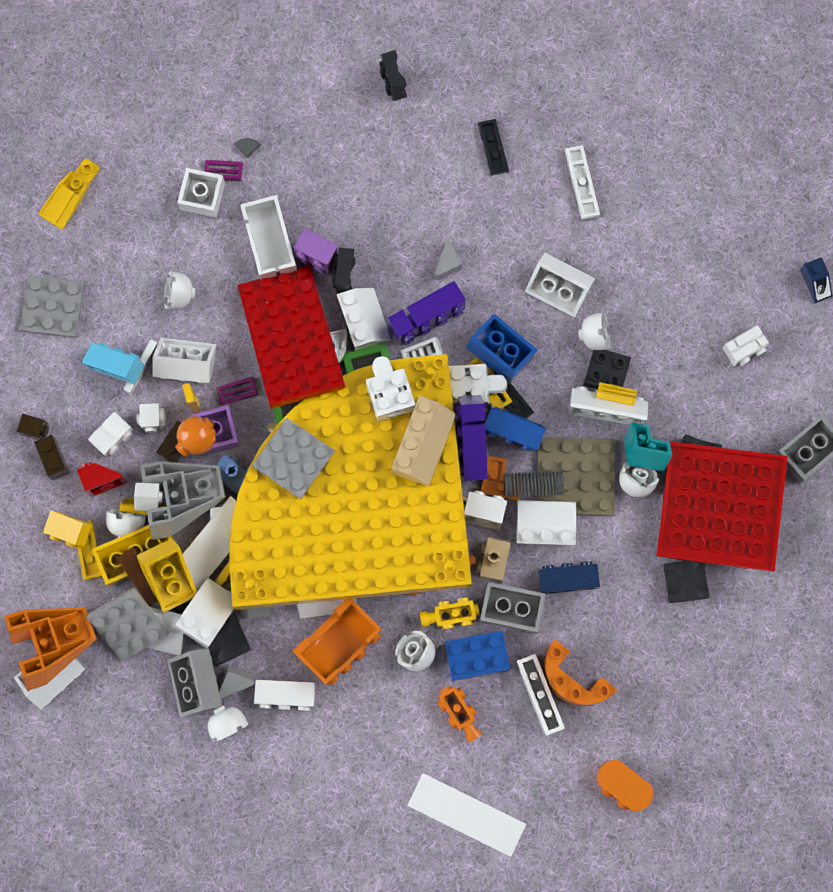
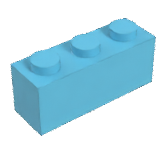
M91 343L82 361L85 366L93 371L133 385L136 384L145 365L139 360V356L131 352L127 355L123 350L116 347L114 350L110 349L111 347L104 343L99 345Z

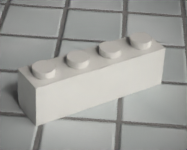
M536 654L518 660L516 664L544 736L565 729Z

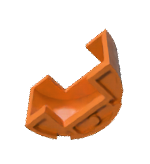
M345 599L334 610V613L309 638L306 637L295 647L292 652L325 685L329 684L332 686L339 679L338 676L341 673L345 675L352 668L350 664L355 659L360 661L366 655L364 650L371 643L374 645L381 638L379 633L382 629L352 599Z
M556 639L551 642L544 656L543 670L548 687L559 699L574 706H591L608 699L618 690L601 677L587 691L559 668V665L570 651Z

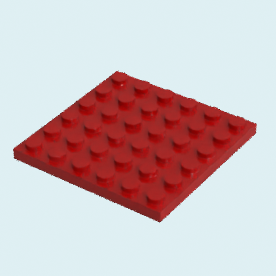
M670 441L672 456L667 465L656 557L775 572L788 456Z

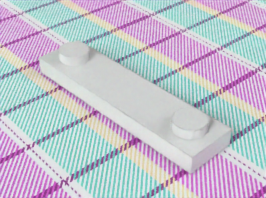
M581 145L565 149V155L581 220L600 217L584 147Z

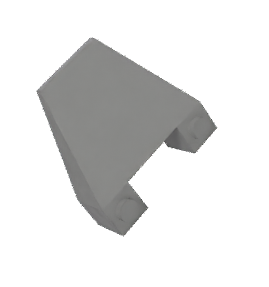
M154 462L140 465L143 483L159 484V491H164L167 505L166 507L147 510L152 540L173 536L225 499L219 466L173 462Z

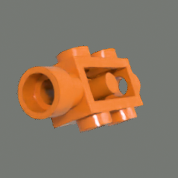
M448 685L440 690L441 695L438 696L439 701L437 704L442 712L447 711L450 718L447 720L452 728L455 729L457 727L458 731L463 729L469 743L480 737L482 733L473 724L476 720L474 716L477 714L471 704L467 706L463 699L466 696L462 689H456L455 686L451 688ZM449 697L455 698L454 704L448 703ZM459 714H465L466 719L460 721L458 719Z

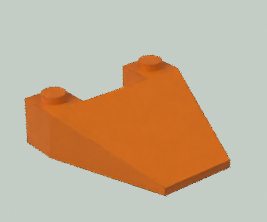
M86 607L22 610L4 616L12 644L32 638L37 654L36 657L18 662L27 691L47 685L97 640L92 624L86 618L88 615Z

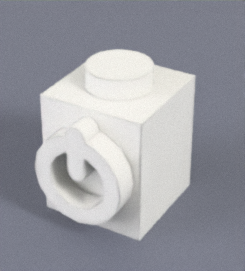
M159 403L139 404L140 414H137L136 418L137 425H140L142 430H145L146 433H156L158 429H162V426H165V408H161Z

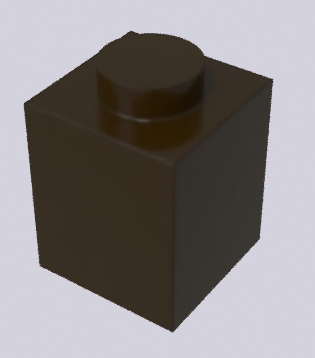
M22 414L16 432L22 436L40 440L47 436L49 426H47L48 423L43 419Z

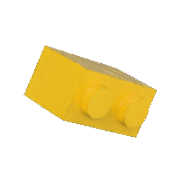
M51 510L43 533L49 534V538L58 542L64 540L66 541L65 545L76 548L77 545L85 546L92 524L65 513Z

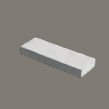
M149 341L139 359L145 364L135 385L126 383L124 391L132 396L158 345L157 342Z

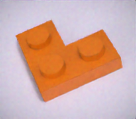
M489 455L487 460L488 480H483L481 492L489 496L496 495L508 500H519L517 481L516 497H514V484L513 497H505L504 473L507 459Z

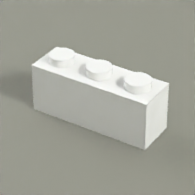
M256 680L254 704H258L259 708L270 709L271 705H279L278 709L290 710V706H298V710L310 711V707L315 706L316 683Z

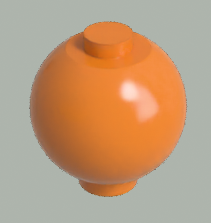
M193 416L185 419L178 427V444L175 448L185 457L189 454L201 455L208 452L216 439V432L213 428L214 423L207 417L204 419L199 416Z

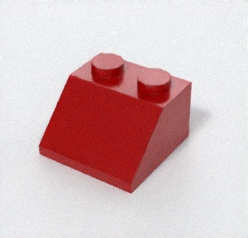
M85 463L81 466V469L77 470L85 492L91 497L128 483L121 473L97 463Z

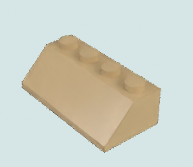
M419 396L393 462L392 474L429 487L456 413L436 401Z

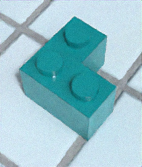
M631 422L624 437L627 465L664 472L672 456L670 442L652 439L649 425Z

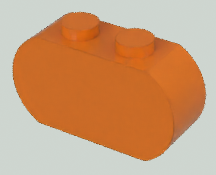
M620 760L607 761L598 769L596 778L598 786L602 788L600 792L609 799L611 796L618 801L616 805L624 811L627 809L630 811H641L650 805L653 799L652 786Z

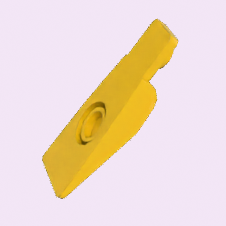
M85 158L75 172H69L59 182L39 211V215L59 229H64L91 185L90 182L96 176L100 167Z

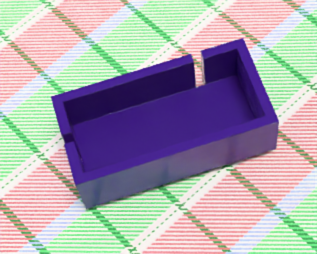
M453 281L406 307L409 312L408 316L402 309L388 317L389 329L399 346L402 344L405 346L409 345L415 340V337L427 335L431 332V328L436 325L441 327L448 322L447 319L451 317L457 318L464 313L463 310H465L466 299L456 282Z
M481 395L459 396L458 402H455V413L459 421L455 422L456 433L460 437V440H457L458 455L461 457L459 459L460 475H463L464 481L488 480L486 425L482 424V421H485V403Z

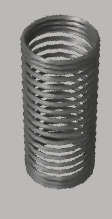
M533 471L532 473L529 472V474L522 472V475L520 472L518 474L516 472L515 476L513 472L512 474L504 473L505 497H513V484L514 497H516V479L518 497L520 496V484L521 496L523 497V479L525 497L527 496L526 480L528 496H530V479L533 497V478L535 496H537V479L538 495L540 496V476L542 496H544V479L545 495L547 496V475L549 496L551 495V479L552 495L554 496V475L556 495L563 496V471H553V473L552 471H547L546 473L544 471L543 473L541 471L539 473Z

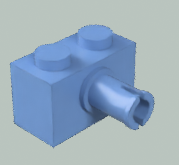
M224 455L216 466L220 467L222 483L238 495L248 468H241L239 466L240 462L232 455L230 457Z

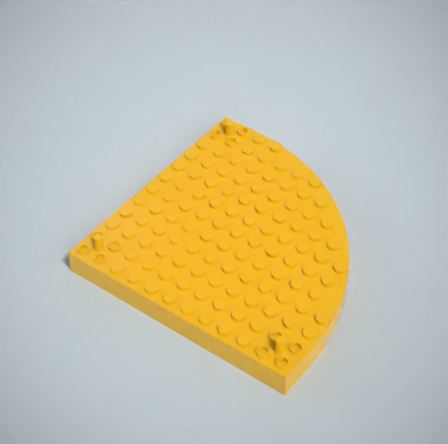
M447 354L390 360L393 371L404 368L415 405L418 397L422 396L440 403L453 412ZM372 365L343 375L346 388L305 399L295 406L276 425L261 445L247 470L238 493L232 516L229 540L230 579L234 610L470 588L472 581L455 422L453 421L428 487L392 474L391 468L413 411L377 421L366 387V379L375 377ZM286 418L335 450L331 459L301 500L252 467V464Z

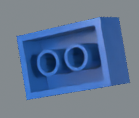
M495 314L470 338L466 346L471 353L495 373L503 375L509 384L530 363L538 350Z
M491 405L484 422L486 434L493 437L500 435L503 437V441L513 445L515 442L520 443L521 448L531 452L533 449L538 450L546 430L545 426L493 405Z
M503 630L444 642L452 682L510 670Z

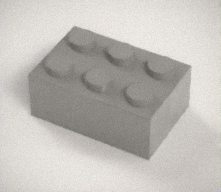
M820 415L776 453V455L788 456L786 469L799 484L833 457V426L823 415Z
M488 582L480 622L537 634L546 594Z
M209 648L190 651L167 660L180 718L222 707Z

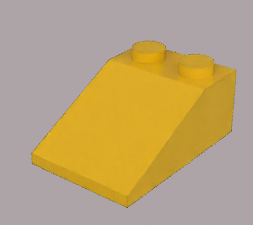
M172 538L137 555L143 574L163 613L194 598L197 593L196 587L180 546Z

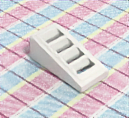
M434 337L401 350L403 358H410L408 353L411 352L413 357H418L415 350H419L420 355L425 356L423 347H426L428 356L442 355L443 351L438 338ZM430 345H434L436 353L432 352Z

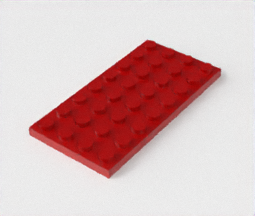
M310 265L297 268V271L290 273H278L275 277L263 278L262 280L257 279L237 285L270 409L346 388Z

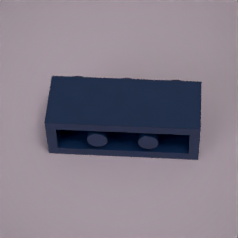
M592 561L581 562L579 566H573V563L561 564L559 568H554V565H545L538 571L540 593L552 594L600 588L598 565L592 564Z

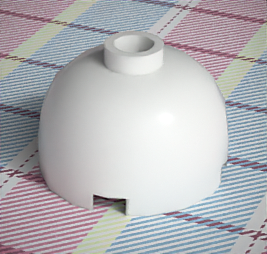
M170 271L168 274L171 275V278L167 277L164 298L166 296L168 298V304L164 303L165 309L185 308L190 303V299H194L195 288L192 287V282L188 276Z
M605 313L589 315L583 321L582 329L578 331L580 341L583 340L585 346L591 350L610 349V334L608 335L607 327L609 326Z
M625 462L620 471L619 483L628 495L632 497H645L655 489L659 478H657L658 473L656 470L627 465V462Z
M110 509V511L106 512V525L108 530L119 538L144 527L146 515H135L134 513L121 512L120 509Z
M412 631V634L403 636L398 642L395 655L398 658V663L410 671H422L433 662L435 646L432 640L423 632Z
M222 705V707L213 710L214 714L208 721V732L212 741L215 742L238 732L237 727L242 726L244 728L248 725V722L238 708H225Z

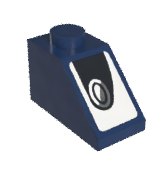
M822 257L804 263L800 271L814 303L831 298L833 295L830 275Z

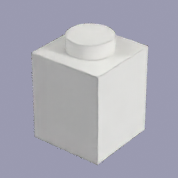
M135 484V510L147 511L159 507V503H163V492H159V484Z

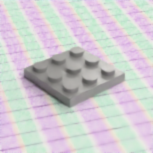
M28 275L19 330L21 332L77 338L85 283Z
M286 418L252 464V467L301 500L331 459L335 450Z
M134 587L88 613L86 617L121 661L162 640L169 634L168 630Z

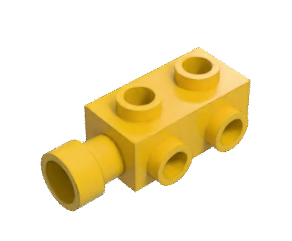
M468 597L457 599V603L449 604V601L438 602V606L434 607V612H419L422 627H428L430 624L437 623V626L442 627V630L454 628L453 625L460 623L462 627L473 625V621H476V616H479L478 604H474L473 600L469 601ZM463 609L468 611L467 616L461 615ZM448 613L449 619L444 620L442 614Z

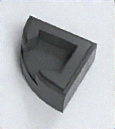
M251 138L240 139L234 143L247 158L261 146L257 140Z

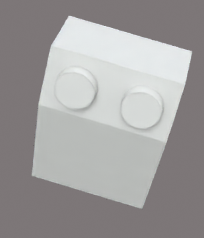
M207 578L175 624V628L205 648H208L234 609L232 593Z

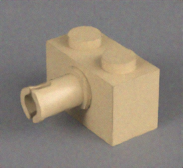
M488 538L487 543L483 542L481 553L484 554L483 561H479L477 572L480 573L479 578L497 582L503 581L510 542Z

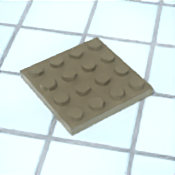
M543 437L538 447V473L540 471L542 473L543 471L545 473L547 471H552V473L553 471H563L564 494L563 496L556 495L554 475V496L552 495V479L550 483L551 495L549 496L547 475V496L545 495V479L544 496H542L540 476L541 495H538L537 479V500L576 502V515L614 516L615 439Z

